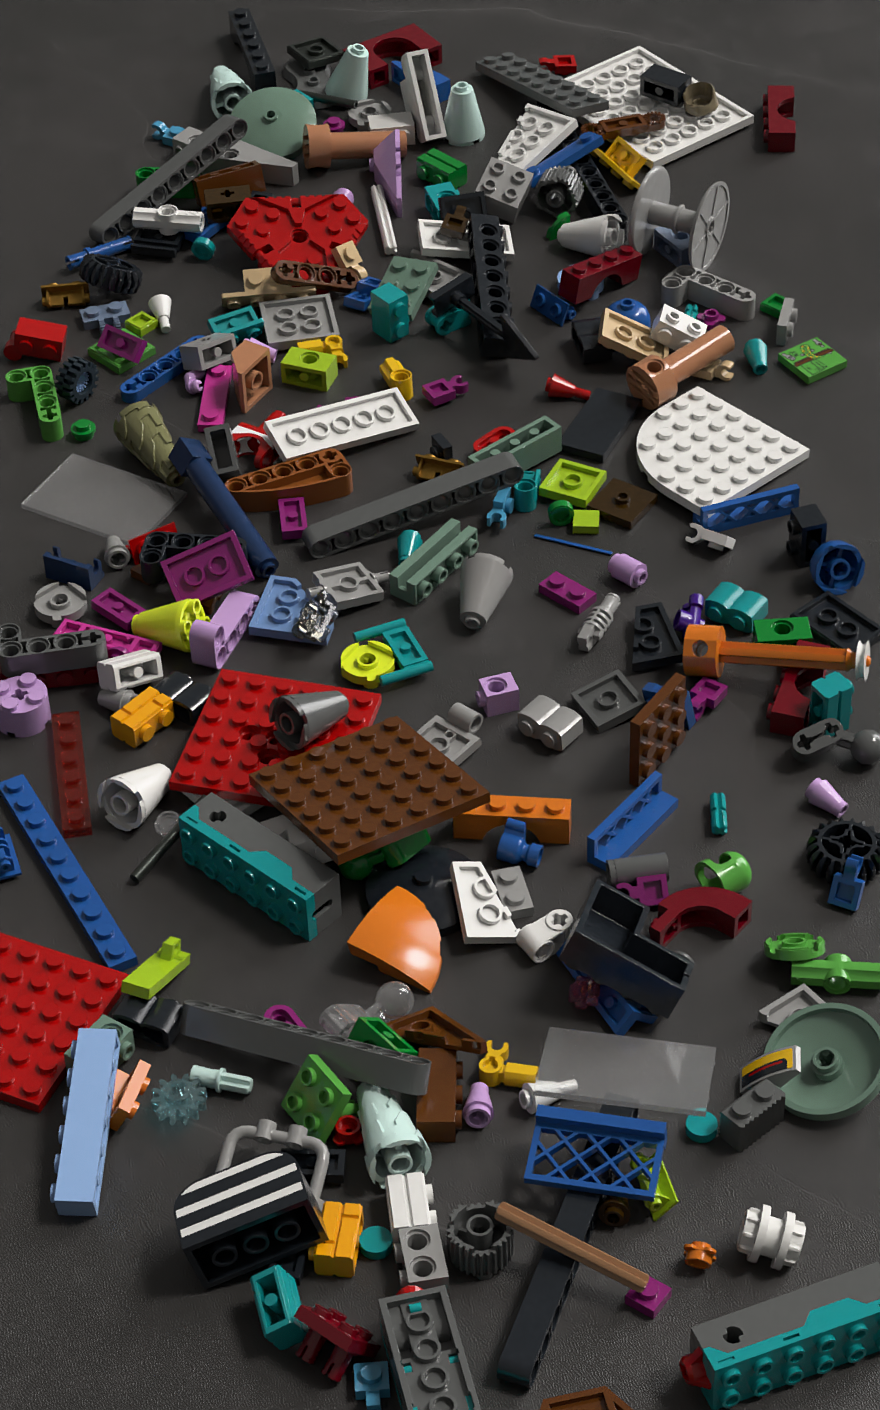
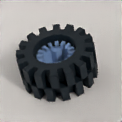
M78 356L69 357L68 362L64 361L62 363L64 367L59 368L60 375H56V380H58L55 383V387L58 388L56 392L66 400L82 404L84 401L89 400L88 395H93L92 389L97 387L95 381L99 380V377L96 376L99 371L96 369V364Z

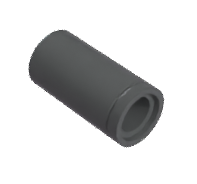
M665 852L606 860L605 864L608 885L615 889V886L620 883L636 886V877L666 873L667 882L670 878L668 859Z

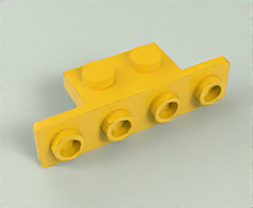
M618 136L605 153L599 147L590 152L596 159L600 157L598 161L607 169L612 167L610 172L620 180L623 177L622 183L629 189H639L640 184L634 177L647 159L624 139Z

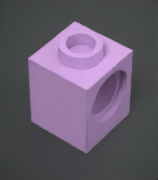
M511 672L479 679V691L475 692L478 706L483 707L487 717L519 710V688Z

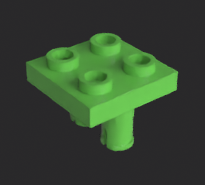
M308 1054L281 1103V1106L297 1125L308 1129L307 1136L320 1139L324 1144L340 1117L344 1115L357 1117V1112L359 1111L358 1104L353 1099H350L352 1093L318 1055Z

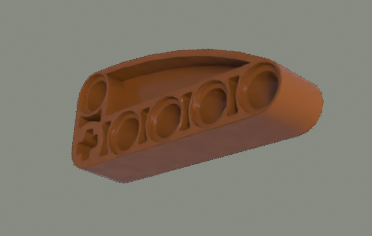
M329 448L231 478L225 482V486L244 512L279 510L278 499L304 497L305 506L351 494L353 491L352 468L339 450Z

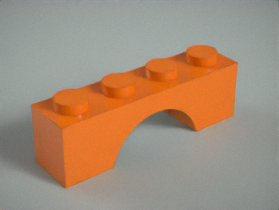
M490 795L489 803L453 817L454 838L483 840L488 831L495 827L506 825L507 819L512 818L526 822V829L534 833L540 843H570L571 799Z

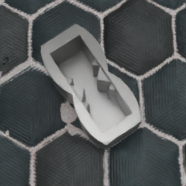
M538 695L518 713V727L524 735L541 739L545 746L562 751L583 733V718L574 710L560 706L553 699L544 695Z

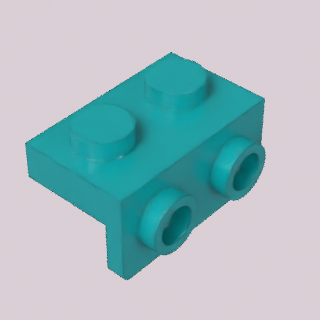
M248 306L208 319L207 326L211 334L234 333L235 341L238 343L245 338H256L262 334L265 322L263 318H257L252 306Z

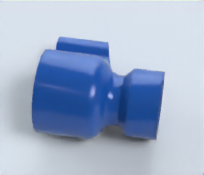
M508 818L498 845L496 859L514 865L525 861L528 866L538 868L544 846L536 843L527 844L526 822Z

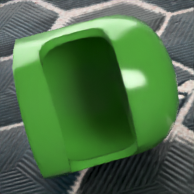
M734 851L722 853L719 857V864L714 863L710 859H705L698 862L694 868L695 876L701 887H718L740 893L750 885L752 879V871L748 861L740 853ZM704 867L711 869L717 877L712 879L706 878Z

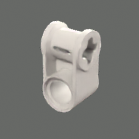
M553 910L539 920L524 926L516 936V943L535 963H542L550 956L556 954L566 941L571 931L570 928L573 925V917L567 910Z

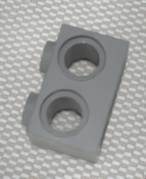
M438 1223L398 1229L399 1243H394L393 1249L396 1264L402 1263L403 1270H398L401 1289L409 1285L418 1286L423 1290L445 1285L448 1297H450L449 1275Z

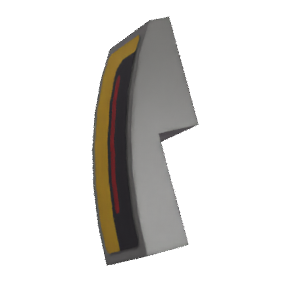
M793 1045L761 1055L740 1068V1093L745 1094L763 1079H768L774 1085L781 1088L801 1073L800 1047Z

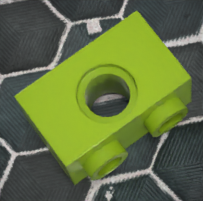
M292 346L280 363L282 383L327 392L338 376L337 355Z

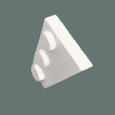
M452 862L449 869L464 944L516 943V936L521 929H516L511 920V912L499 900L496 894L497 889L482 863Z

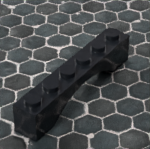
M237 8L234 11H228L230 34L234 44H239L253 91L277 87L275 69L249 8Z

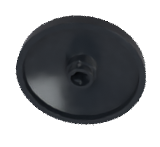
M426 845L399 866L388 867L385 861L377 863L366 881L365 893L368 910L370 911L388 892L396 886H400L424 903L432 918L435 919L441 937L453 934L461 930L449 868L452 862L472 861L455 850L441 846Z

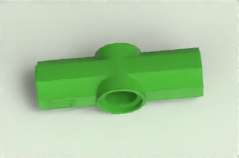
M840 953L828 955L825 960L808 959L792 961L791 984L802 985L804 983L810 986H824L826 991L831 994H844L850 988L880 990V963L854 962L845 954Z

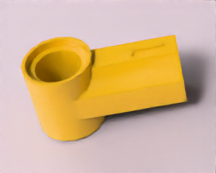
M393 357L386 358L379 365L381 375L390 389L397 387L405 401L410 400L413 397L412 373L404 369L401 363Z

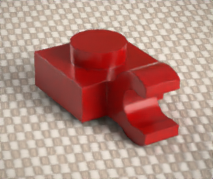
M553 55V59L539 58V64L541 66L546 65L542 69L549 70L550 72L554 71L555 74L568 75L577 71L574 55Z

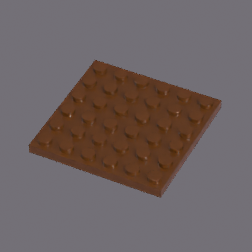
M398 716L386 718L380 723L361 728L357 732L338 737L332 742L313 747L309 751L288 757L284 761L263 767L249 774L250 785L338 865L490 802V792Z

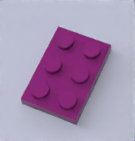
M234 530L160 562L176 602L184 599H199L200 603H203L255 580Z

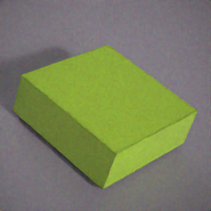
M143 311L125 321V328L140 337L159 327L158 320Z
M574 510L573 533L599 534L600 510Z

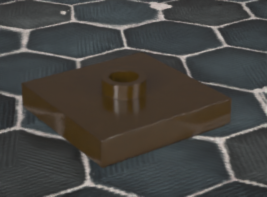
M613 478L588 503L587 510H600V518L632 529L658 502V494Z

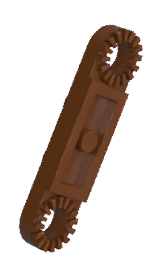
M651 111V114L648 112L644 115L634 114L601 120L595 124L588 123V125H582L580 135L586 132H593L601 135L603 140H615L618 136H637L641 133L663 129L666 117L661 112L657 113L655 111L653 113Z

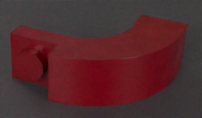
M693 887L675 892L658 903V917L652 921L649 927L650 939L666 947L680 932L697 926L714 928L734 939L751 922L752 900L731 890L718 887Z

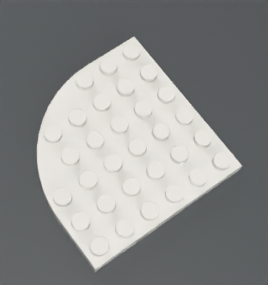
M698 386L652 413L641 426L636 444L637 463L641 472L644 471L648 476L650 484L670 499L699 516L700 507L744 497L809 458L810 452L809 448L799 442L794 441Z

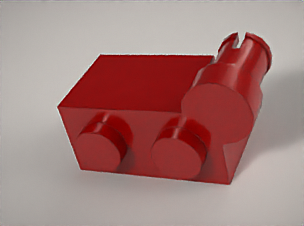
M20 317L16 330L11 332L10 340L6 342L3 351L4 355L12 361L19 360L22 355L61 362L66 345L67 325Z

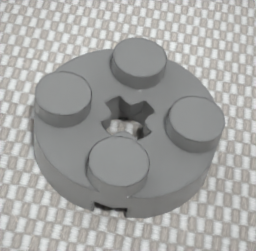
M375 99L359 100L357 109H348V121L357 128L358 132L368 131L367 116L391 113V107L384 101H381V104L375 103Z
M59 582L48 584L42 587L35 595V614L40 620L50 623L54 628H58L64 619L76 621L88 612L86 592L75 583L68 582V586H59Z

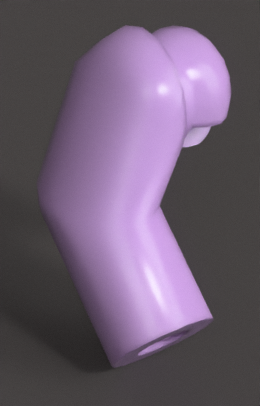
M192 370L184 375L185 388L188 393L194 395L202 391L203 387H199V384L202 383L200 380L206 375L205 370Z

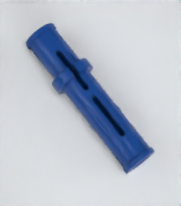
M126 235L94 248L86 247L82 252L66 256L65 263L75 260L74 263L67 265L69 270L80 267L83 257L87 254L99 253L112 256L131 250L130 245L133 243L123 245L126 242L132 241Z

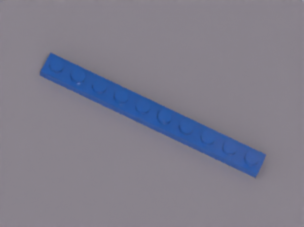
M24 774L0 782L1 797L104 966L124 971L138 965L136 954Z

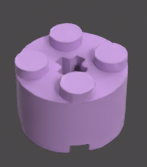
M30 672L23 673L21 676L0 680V731L6 735L7 732L15 733V737L19 738L30 737L42 732L47 721L49 720L50 722L51 720L46 685L37 679L34 673Z

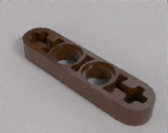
M289 260L278 261L271 268L270 272L272 279L278 284L297 287L316 286V289L341 293H349L357 286L359 281L357 274L350 269ZM299 270L306 271L309 280L302 279ZM321 273L329 276L330 283H325L321 279Z

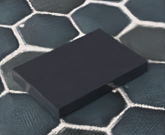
M826 591L790 614V618L808 617L812 637L823 645L831 646L830 648H850L853 652H856L859 640L862 644H866L869 640L870 647L880 641V625L829 591Z

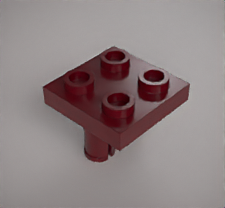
M315 1304L314 1307L300 1305L294 1315L296 1319L310 1327L300 1347L295 1352L296 1356L302 1357V1360L314 1365L327 1339L336 1345L324 1368L321 1370L323 1374L328 1375L334 1381L341 1382L342 1376L354 1356L363 1355L375 1358L381 1348V1345L371 1339L373 1333L356 1324L354 1327L346 1323L347 1316L334 1308L326 1309L319 1304Z

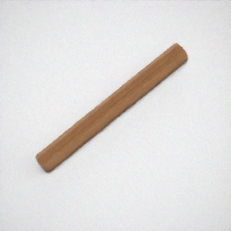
M501 1202L496 1210L494 1218L497 1221L638 1293H642L649 1282L648 1274L506 1202Z

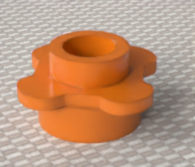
M694 1241L691 1244H684L683 1249L686 1251H684L683 1255L687 1265L697 1269H709L712 1262L716 1261L717 1257L714 1255H716L717 1251L711 1248V1245L708 1243Z

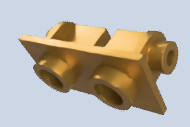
M86 282L50 283L40 286L43 307L47 306L48 309L64 307V299H68L69 306H85L86 303H90L89 286Z
M415 454L418 466H414L412 475L416 476L419 480L428 481L436 478L437 474L441 476L465 467V465L456 459L445 460L431 454Z

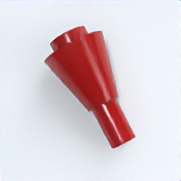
M555 373L553 378L548 377L545 391L549 392L548 397H577L588 400L591 395V391L578 388Z

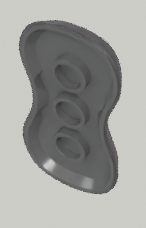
M292 58L284 66L282 75L293 85L294 89L326 95V83L330 78L332 69L328 64L308 70L296 59ZM313 101L314 110L334 106Z

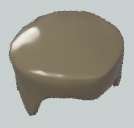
M696 82L690 84L683 93L684 109L690 115L697 117L705 116L715 111L719 106L715 89L710 83Z

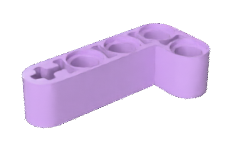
M231 590L210 622L199 619L193 622L190 628L189 642L191 659L194 664L218 670L223 667L248 629L260 601L259 596Z

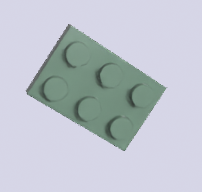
M394 256L379 285L380 287L390 282L408 295L409 321L414 320L439 270L437 262ZM370 302V304H369V306H368V310H369V313H370V314H372V311H371V302Z

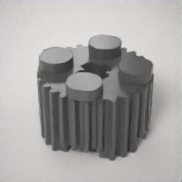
M559 165L558 167L554 166L553 168L546 169L535 187L533 200H535L534 204H537L536 208L544 209L545 213L548 212V215L553 214V217H557L566 211L568 213H572L573 210L575 211L584 193L583 181H580L581 177L577 176L576 169L570 165L563 166V168Z
M494 1200L485 1202L484 1205H481L480 1202L477 1205L471 1203L470 1207L467 1204L463 1206L459 1204L457 1205L458 1209H453V1214H449V1223H447L449 1261L454 1264L455 1268L460 1267L461 1272L465 1270L467 1275L473 1273V1276L479 1280L491 1279L498 1269L502 1271L503 1266L508 1265V1261H511V1256L513 1255V1228L494 1218L496 1210L500 1203L494 1204Z

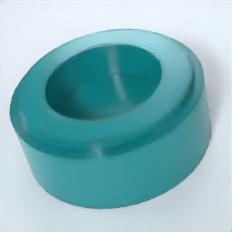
M205 237L196 238L191 246L192 253L201 260L211 259L216 250L214 243Z
M695 1111L686 1119V1134L695 1142H709L717 1135L718 1121L710 1112Z
M371 1226L360 1235V1251L365 1257L379 1260L391 1253L393 1242L392 1235L388 1229L381 1226Z

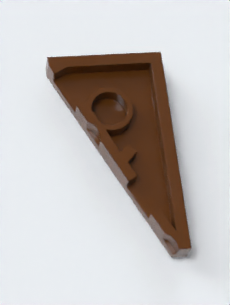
M433 1006L386 1023L407 1042L480 1055L488 1052L486 1040Z

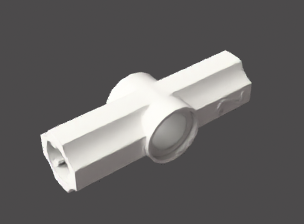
M170 204L162 205L158 209L135 207L132 218L135 228L156 229L163 235H174L179 231L202 233L205 221L202 212L178 210L176 206Z

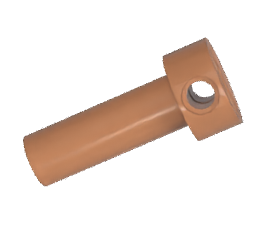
M327 123L323 125L305 124L303 128L305 168L320 167L329 169L332 159L374 158V148L393 131L330 132ZM404 130L400 131L401 158H405L407 155V136Z
M718 325L663 359L651 354L632 365L626 372V380L633 397L643 399V407L649 410H654L673 399L678 392V383L734 350L735 342L731 332L726 327Z

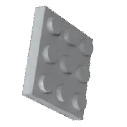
M330 294L259 302L261 318L265 322L263 328L267 345L277 349V351L290 349L292 346L297 347V342L318 339L325 341L327 336H340Z

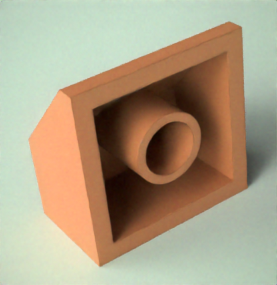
M244 340L231 352L235 394L241 413L246 414L273 388L270 349Z

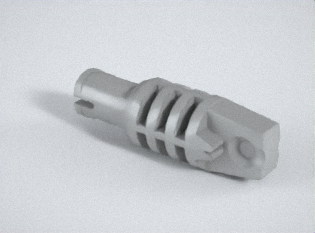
M608 593L602 603L594 607L577 632L579 650L589 651L597 641L601 640L613 622L614 612L621 604L618 595Z

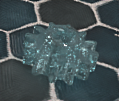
M187 1073L184 1074L182 1079H177V1076L172 1074L170 1082L160 1079V1089L153 1088L151 1090L153 1097L151 1099L152 1111L157 1112L159 1121L168 1117L170 1126H173L176 1120H181V1123L185 1126L188 1123V1117L191 1116L193 1119L198 1120V1110L204 1111L207 1109L206 1087H201L199 1078L190 1082L189 1074Z

